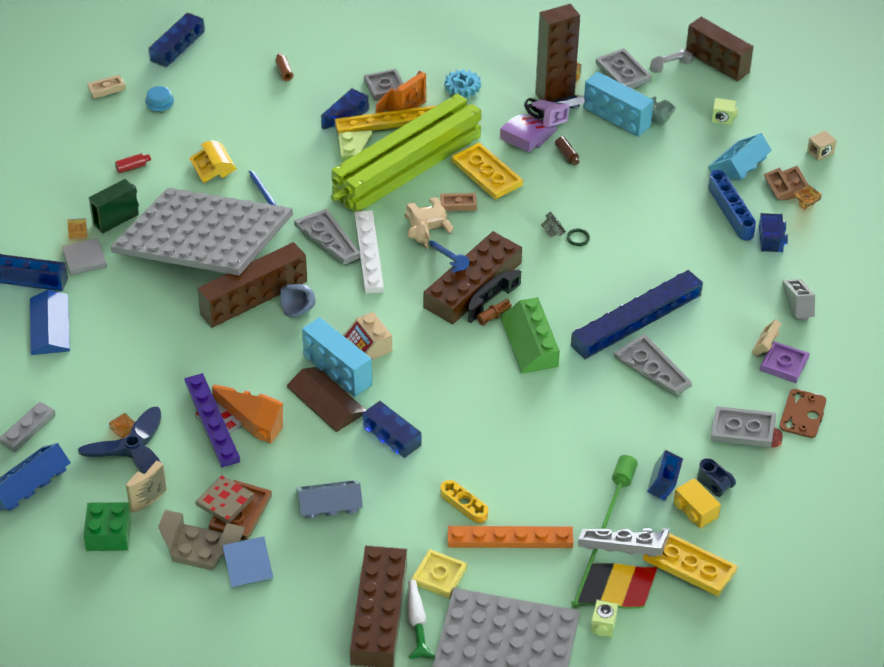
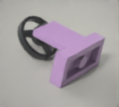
M528 98L524 102L526 111L536 119L544 117L543 126L549 128L568 121L569 104L563 103L559 105L543 99L538 101L534 98Z

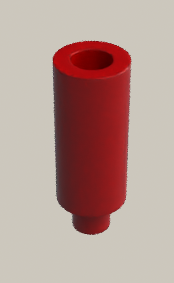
M140 153L115 161V167L120 174L145 166L146 162L151 161V157L149 154L143 155Z

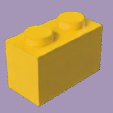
M695 478L675 489V506L681 509L688 516V519L699 528L719 518L721 504Z

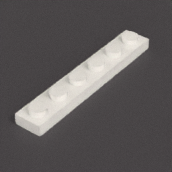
M373 211L355 212L365 294L384 292Z

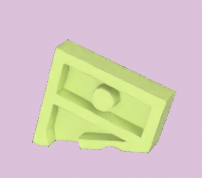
M372 130L338 133L341 160L346 161L366 149L368 140L372 138Z

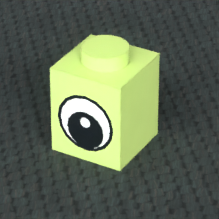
M715 98L712 122L732 125L733 118L737 119L738 108H735L736 101Z
M601 600L596 601L591 633L612 637L617 618L618 604Z

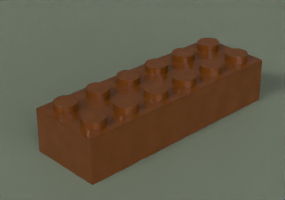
M571 3L539 12L535 94L540 100L543 99L550 102L575 95L580 14Z
M492 231L465 255L470 261L466 269L454 273L451 271L454 267L452 266L423 292V308L453 325L468 312L470 301L481 286L500 274L513 271L522 263V247Z
M292 242L251 262L239 276L225 274L198 287L200 315L213 328L280 295L281 289L287 285L307 282L306 254Z
M365 546L350 646V666L394 667L407 571V549Z

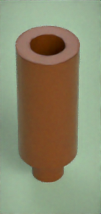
M279 53L276 55L275 63L282 80L290 81L294 76L286 56Z

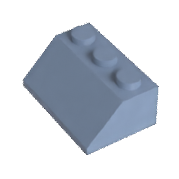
M358 480L296 487L301 516L305 515L306 519L316 518L319 513H326V516L338 515V511L346 510V513L359 512V508H363L361 485Z

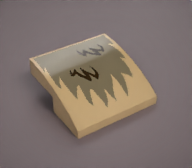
M156 461L145 474L137 471L126 484L128 502L132 513L149 506L167 491L163 463Z

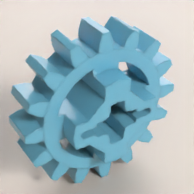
M462 69V71L456 70V73L450 72V75H446V79H444L445 91H449V95L458 93L462 97L470 98V95L476 96V92L479 93L481 88L480 76H477L476 72L472 74L471 70L465 72V69Z

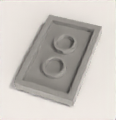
M625 48L596 58V65L608 77L631 89L652 81V76Z
M716 406L711 441L771 448L776 413Z

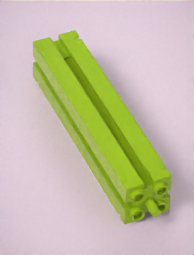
M457 93L451 99L445 100L344 161L340 166L331 169V181L333 183L332 201L344 202L346 208L354 213L360 212L363 208L372 205L470 144L474 139L481 137V126L478 122L481 121L482 110L472 103L468 105L467 100Z

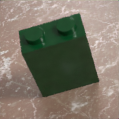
M123 179L88 197L92 224L102 234L139 215V203L135 185Z

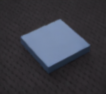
M264 536L222 545L231 587L273 578Z

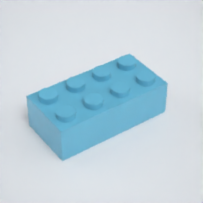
M598 71L585 81L584 109L637 137L651 127L654 100Z
M320 317L302 328L304 357L313 362L318 369L329 375L331 380L336 381L346 392L351 393L354 397L372 386V358Z

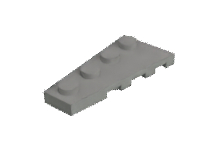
M327 209L294 220L295 227L341 263L347 264L360 259V252Z
M645 334L614 352V358L675 396L692 387V382Z
M670 528L662 529V532H652V529H643V532H631L630 529H622L616 533H612L611 529H583L578 538V546L585 547L586 549H605L609 552L623 551L628 554L640 553L647 554L648 556H661L669 538Z

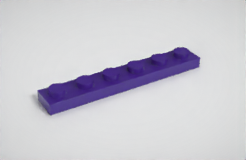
M201 373L184 378L187 390L220 467L223 468L240 463V456L204 374Z

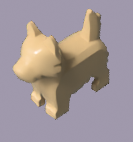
M438 197L429 199V202L433 204L432 207L425 206L419 208L414 202L406 206L407 212H405L404 217L408 219L411 226L407 231V236L423 244L425 248H428L429 230L443 227L451 234L454 228L447 220L446 210L441 206Z

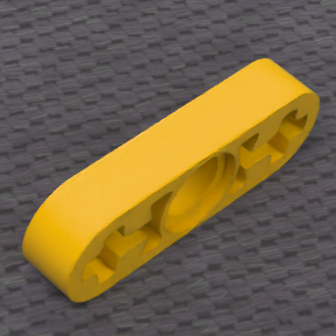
M446 480L441 483L440 495L445 501L475 523H483L488 519V506L453 480ZM468 499L470 502L468 504H461L459 500Z

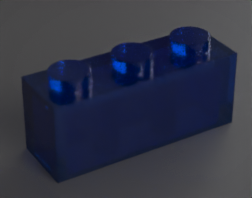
M378 401L363 412V427L365 430L373 433L380 442L387 444L394 453L406 458L422 446V432L382 401Z

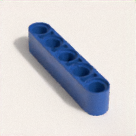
M721 170L711 171L708 189L738 237L746 241L753 239L756 220L727 175Z

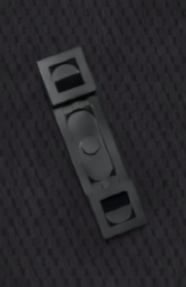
M518 269L500 274L481 286L470 301L468 322L472 323L477 319L476 316L484 312V305L500 292L505 291L509 294L520 286L522 271Z

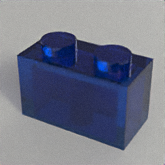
M760 213L758 227L761 252H783L784 245L788 243V234H785L786 221H783V214Z
M664 450L654 465L647 492L665 501L676 487L683 458Z

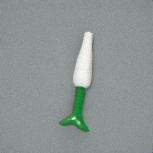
M415 580L408 581L410 625L415 628L417 647L409 655V659H415L420 656L427 659H435L436 655L425 644L423 626L426 623V615Z

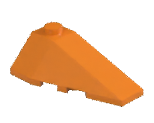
M215 384L212 386V395L215 401L236 417L247 431L261 441H266L270 444L274 441L283 428V402L264 394L254 396L251 395L250 391L239 393L234 388Z

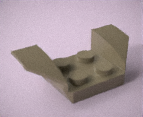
M168 510L164 511L158 526L169 548L173 562L212 571L219 558L224 555L222 545L240 542L245 527L226 523L223 532L184 524L182 513Z

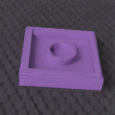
M773 341V346L767 352L760 366V371L797 383L810 353Z

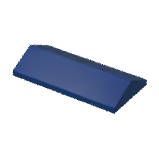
M46 290L30 298L31 355L70 351L68 294Z

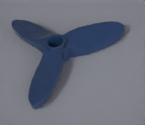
M156 406L147 409L134 423L129 436L119 440L102 441L81 446L78 449V454L86 457L128 456L132 458L136 468L145 474L156 461L161 462L156 454L146 446L160 425L162 418L160 408Z

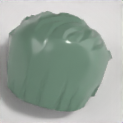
M654 96L651 98L654 100L652 121L663 124L669 120L676 107L667 100L656 102L657 97Z

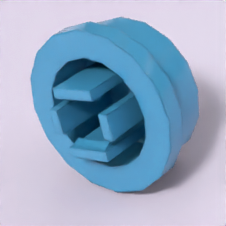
M156 86L147 91L145 103L146 107L150 110L165 111L173 105L174 99L168 88Z

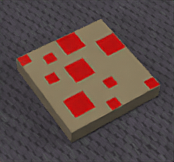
M221 475L196 500V506L229 524L254 499V493Z

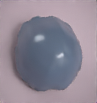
M292 284L281 289V306L284 309V314L290 318L310 312L316 303L314 291L307 285Z

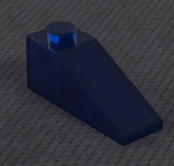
M351 88L321 115V129L325 130L334 127L335 119L361 116L369 109V96Z

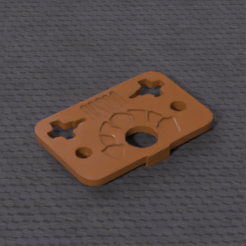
M799 389L790 390L780 422V429L808 438L816 437L824 415L826 397ZM800 394L802 398H799L797 403H795V397L792 395ZM814 412L818 415V418L811 419L807 414ZM792 419L791 422L794 426L787 428L784 423H788Z

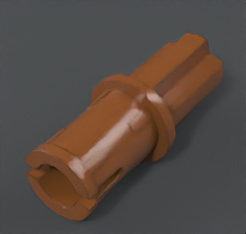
M505 299L495 306L490 305L487 310L476 316L477 321L483 326L493 319H498L500 314L512 307V304L508 299Z

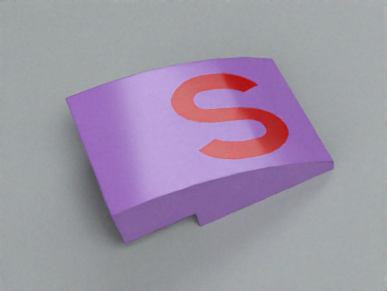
M522 114L511 119L500 128V139L530 152L534 147L539 148L557 130V127L543 126V120L536 119L530 114Z

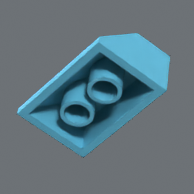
M759 133L738 140L712 162L708 168L711 171H723L729 180H741L747 176L746 172L755 169L757 163L764 161L767 158V154L772 150L763 134Z

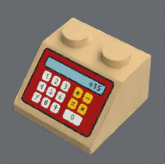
M374 312L356 318L343 335L372 358V360L392 352V335Z

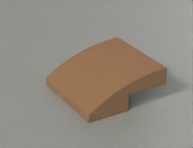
M798 166L785 171L777 168L764 174L777 200L799 198L812 193L808 182Z

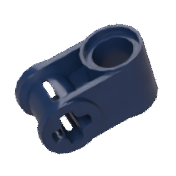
M704 458L700 461L697 480L715 496L721 497L725 490L736 485L734 476L722 468L715 460Z

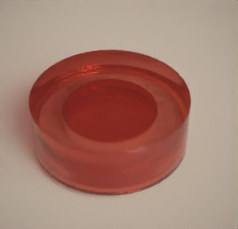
M774 428L771 447H777L783 441V433L777 428Z

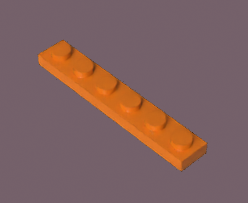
M448 526V547L573 548L574 544L573 526Z

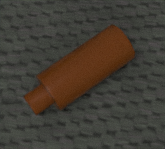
M565 137L557 138L555 146L568 163L577 165L579 163L578 153Z

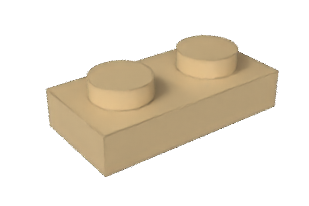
M120 74L87 83L88 90L93 99L126 90L125 83Z
M775 319L764 327L752 350V353L757 357L763 352L767 353L772 348V341L779 335L778 329L781 326L778 320Z

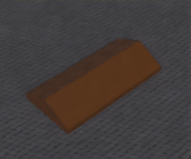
M317 366L301 369L287 384V388L335 432H338L367 413L365 408L336 382L331 380L326 373L318 369Z

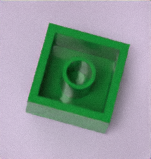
M129 502L87 503L83 534L86 551H128L132 519Z

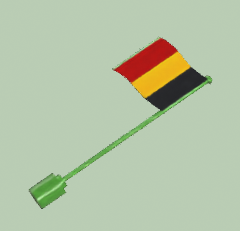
M621 455L617 461L612 475V480L617 487L601 529H606L620 488L631 485L638 466L637 460L632 456ZM597 548L593 549L575 600L571 602L572 607L596 605V601L601 600L616 603L619 608H644L658 567L593 563L598 550Z

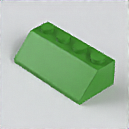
M539 298L520 300L501 316V321L521 374L559 367L560 350Z

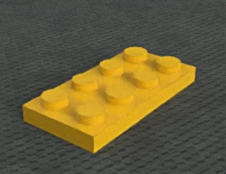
M480 142L451 156V162L495 200L523 186V179Z
M670 533L661 556H648L647 554L643 556L644 561L716 596L720 595L738 568L737 565Z

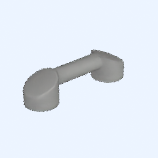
M681 49L680 52L663 57L657 56L651 60L650 70L659 73L663 71L664 63L677 59L683 64H690L693 61V55L691 52Z

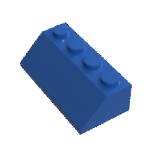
M58 443L41 447L0 477V511L13 510L19 505L18 501L22 498L28 499L35 494L34 490L40 486L42 488L51 482L50 478L52 476H59L67 470L66 466L71 462Z

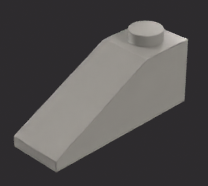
M801 279L783 280L784 290L792 314L799 320L815 317V294Z

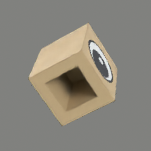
M823 131L809 138L807 152L819 161L834 154L837 140L827 131Z

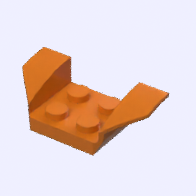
M418 71L415 77L397 87L396 90L391 88L377 103L375 113L412 109L426 102V73Z

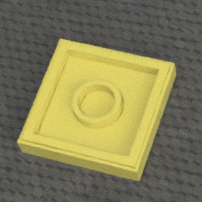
M429 549L411 580H415L420 588L450 599L453 589L457 587L467 570L468 563Z

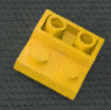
M217 141L202 143L201 145L204 149L189 157L203 183L217 175L224 178L237 170L225 147Z

